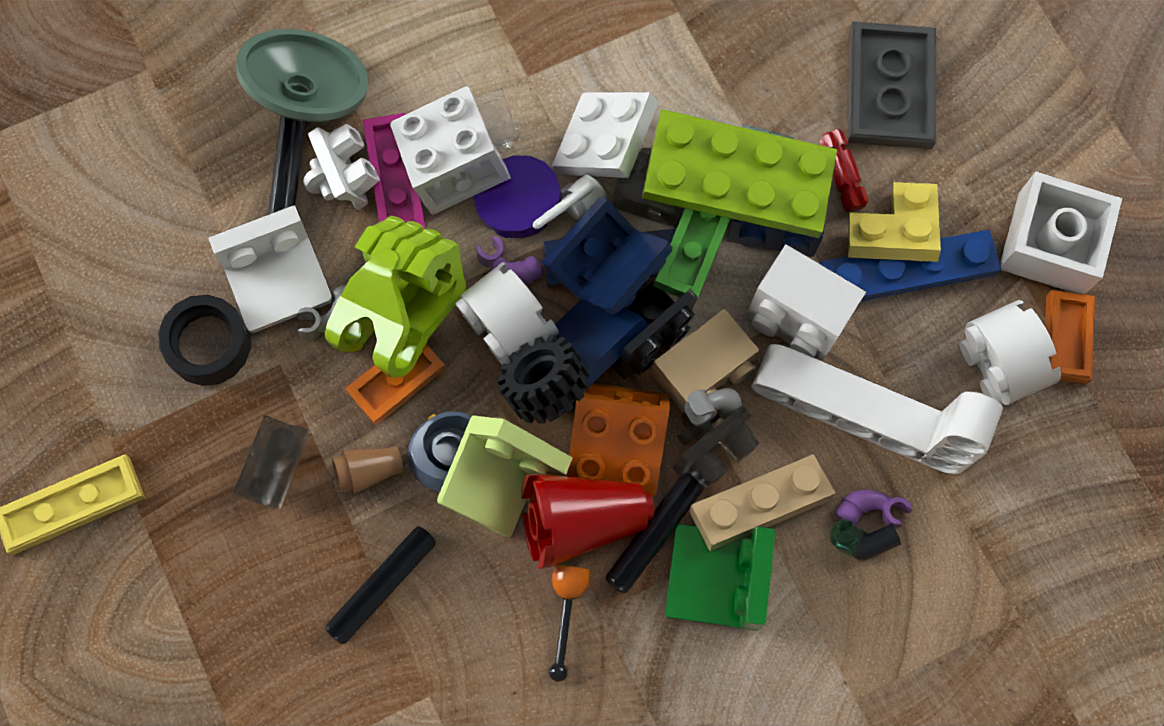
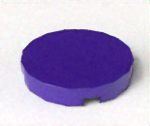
M513 155L502 160L507 167L511 179L474 196V203L479 218L486 227L488 226L489 229L494 230L497 235L504 238L522 239L538 234L547 225L545 224L540 229H535L533 222L561 202L562 192L556 173L546 162L532 156Z

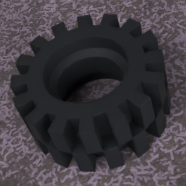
M548 335L546 342L542 336L535 338L533 346L530 347L528 343L520 346L523 352L519 355L513 352L508 357L512 363L502 365L500 370L504 375H500L497 378V382L500 385L498 389L517 416L530 424L534 420L538 424L546 423L548 415L554 421L560 418L559 411L563 408L568 413L574 408L571 401L573 399L581 401L584 394L580 389H588L590 383L587 379L590 377L586 365L571 343L562 336L558 339L556 335Z

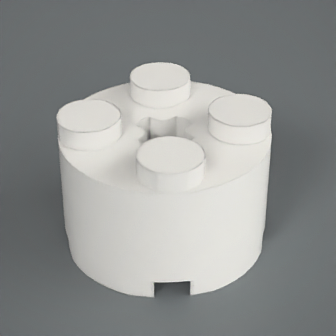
M504 262L500 263L460 295L461 299L455 303L464 319L478 336L486 331L488 335L483 339L501 365L511 364L512 362L508 357L513 352L518 355L523 352L520 347L523 344L528 343L531 347L534 345L535 338L542 336L546 342L548 335L559 334L553 321L550 319L546 322L540 314L543 307L512 269L508 270Z
M1017 300L968 322L965 327L966 339L959 342L965 361L970 366L977 364L984 377V380L980 381L983 394L1004 405H1009L1054 385L1061 379L1060 366L1053 370L1051 369L1049 357L1057 353L1049 333L1032 308L1026 311L1021 310L1024 303L1021 300Z

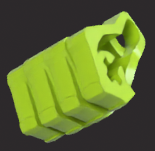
M389 216L373 226H368L354 248L363 252L366 264L349 279L335 304L326 325L325 339L334 349L340 352L354 353L363 348L375 331L377 343L372 356L374 365L385 375L394 378L404 377L413 369L432 333L456 306L455 303L461 299L460 295L466 291V281L463 275L460 249L456 242L450 239H443L438 231L430 228L424 229L418 222H405L399 217Z

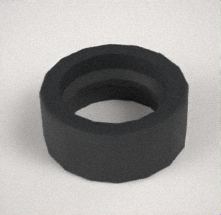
M208 294L190 296L176 303L163 317L158 330L159 350L165 362L185 381L201 386L220 384L234 377L246 364L251 350L250 332L247 330L244 320L237 309L226 300ZM201 317H218L228 325L231 331L229 349L220 359L210 364L196 365L190 363L182 356L179 350V339L182 331L191 322Z

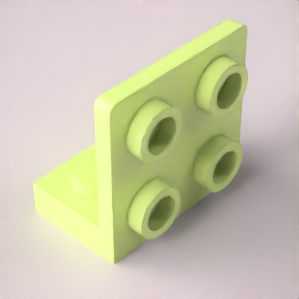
M472 415L441 488L437 502L502 536L511 537L527 500L521 499L524 477L527 474H546L547 472L566 475L573 457L505 419Z

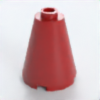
M538 473L527 474L523 479L521 499L530 498L528 513H522L523 527L532 561H539L538 569L550 568L643 531L647 528L648 520L654 517L652 496L650 492H644L642 486L638 483Z

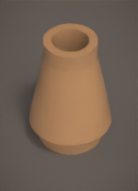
M397 446L378 449L342 450V455L332 457L333 469L340 493L352 491V494L355 495L393 475L404 472L401 455Z

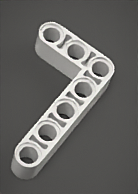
M770 344L767 347L751 385L757 394L930 468L956 475L962 473L987 454L1003 410L1001 403L989 396L976 392H963L943 411H940L796 350L777 344Z

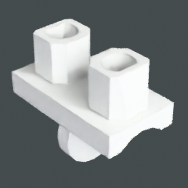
M348 124L335 129L331 133L319 127L308 133L318 158L310 161L312 170L304 177V185L307 191L313 194L322 193L327 201L334 198L339 201H352L354 208L357 210L369 204L365 192L379 182L380 179L375 168L368 160L361 157L354 163H351L349 157L364 148V142L360 133Z

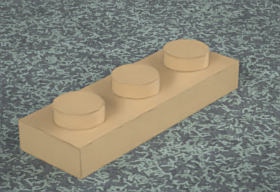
M813 454L691 505L689 513L711 552L749 536L756 527L768 528L827 503L833 499L836 493Z

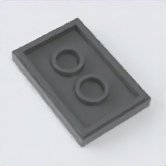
M852 22L849 40L848 143L926 149L934 147L936 143V28Z

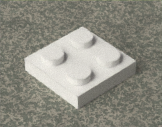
M650 92L582 93L552 167L561 175L583 176L588 174L595 177L629 178L659 102Z

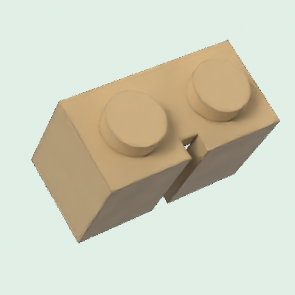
M723 309L653 362L651 375L685 415L684 405L688 402L690 393L697 390H705L708 395L717 391L718 387L725 385L728 381L736 385L748 377L755 370L752 363L759 349L728 311Z

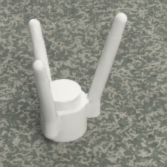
M588 174L583 175L575 183L570 182L561 189V202L535 220L533 227L540 229L565 210L572 218L579 220L599 197L607 198L605 190L592 176Z

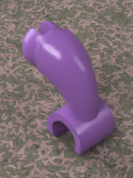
M492 236V244L498 252L492 256L484 254L481 247L477 245V259L482 265L493 270L500 263L504 262L508 270L512 269L525 285L532 284L533 280L539 279L543 274V268L536 257L529 256L522 262L505 261L502 258L503 243L496 236Z
M857 490L841 499L842 503L836 510V515L841 521L852 526L867 512L879 510L881 511L884 524L886 526L892 524L897 529L902 526V523L891 516L890 508L898 507L903 512L910 513L912 506L908 500L902 497L892 499L879 491Z

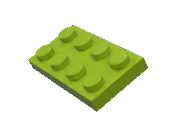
M661 109L642 198L819 238L824 229L837 149Z

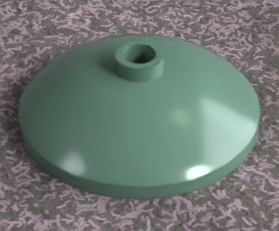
M298 29L266 31L247 40L240 48L237 56L236 73L243 89L264 108L289 119L305 122H323L337 119L356 110L363 103L367 94L368 74L361 60L341 43L318 33Z

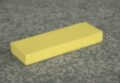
M124 454L0 507V535L6 552L13 556L145 499L130 457Z

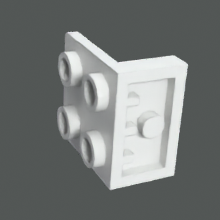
M468 86L393 120L390 124L412 187L431 215L511 179L505 163L491 141L474 96Z
M295 205L208 238L215 256L225 270L244 323L250 333H256L297 317V312L301 308L310 307L317 309L332 303L333 297Z

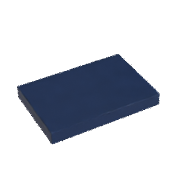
M580 300L555 326L559 331L556 337L558 339L561 336L566 338L586 365L590 377L587 379L590 382L589 386H591L622 356L623 348L647 328L648 324L644 317L627 308L611 315ZM565 408L560 410L559 414H561L565 410ZM548 415L546 419L552 422L553 420Z

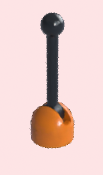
M564 565L553 566V588L563 598L555 663L549 669L550 678L556 682L565 680L568 675V669L564 662L572 601L586 592L590 580V569Z

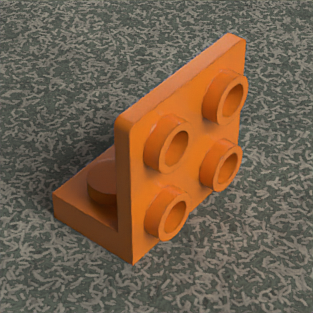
M593 383L583 392L584 396L581 401L576 400L569 456L573 458L566 476L638 483L642 486L644 492H650L651 496H655L669 417V394Z

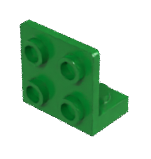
M677 525L674 535L665 616L671 619L758 631L766 626L776 529L756 527L749 536L710 552L696 526Z

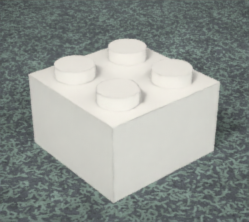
M1035 172L1018 194L1000 261L1001 269L1072 293L1086 294L1103 279L1122 198Z
M785 244L757 288L745 317L752 321V326L760 333L769 337L776 335L788 342L791 349L823 361L866 291Z

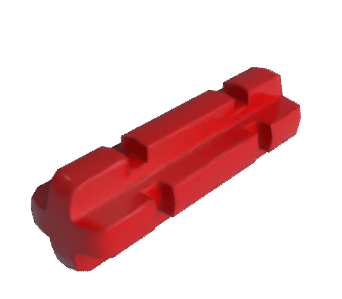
M837 129L823 134L820 144L837 149L833 179L837 190L843 194L840 198L844 209L847 212H855L865 208L869 199L864 186H859V182L862 180L851 150L845 147L848 145L844 132Z

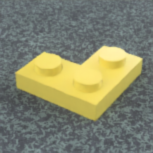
M893 182L891 193L892 214H849L848 258L938 262L941 252L938 184Z

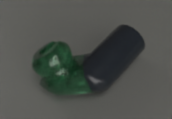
M848 519L837 520L831 527L830 540L833 546L838 551L859 561L868 560L901 545L900 538L892 524L871 533L853 526L852 521Z

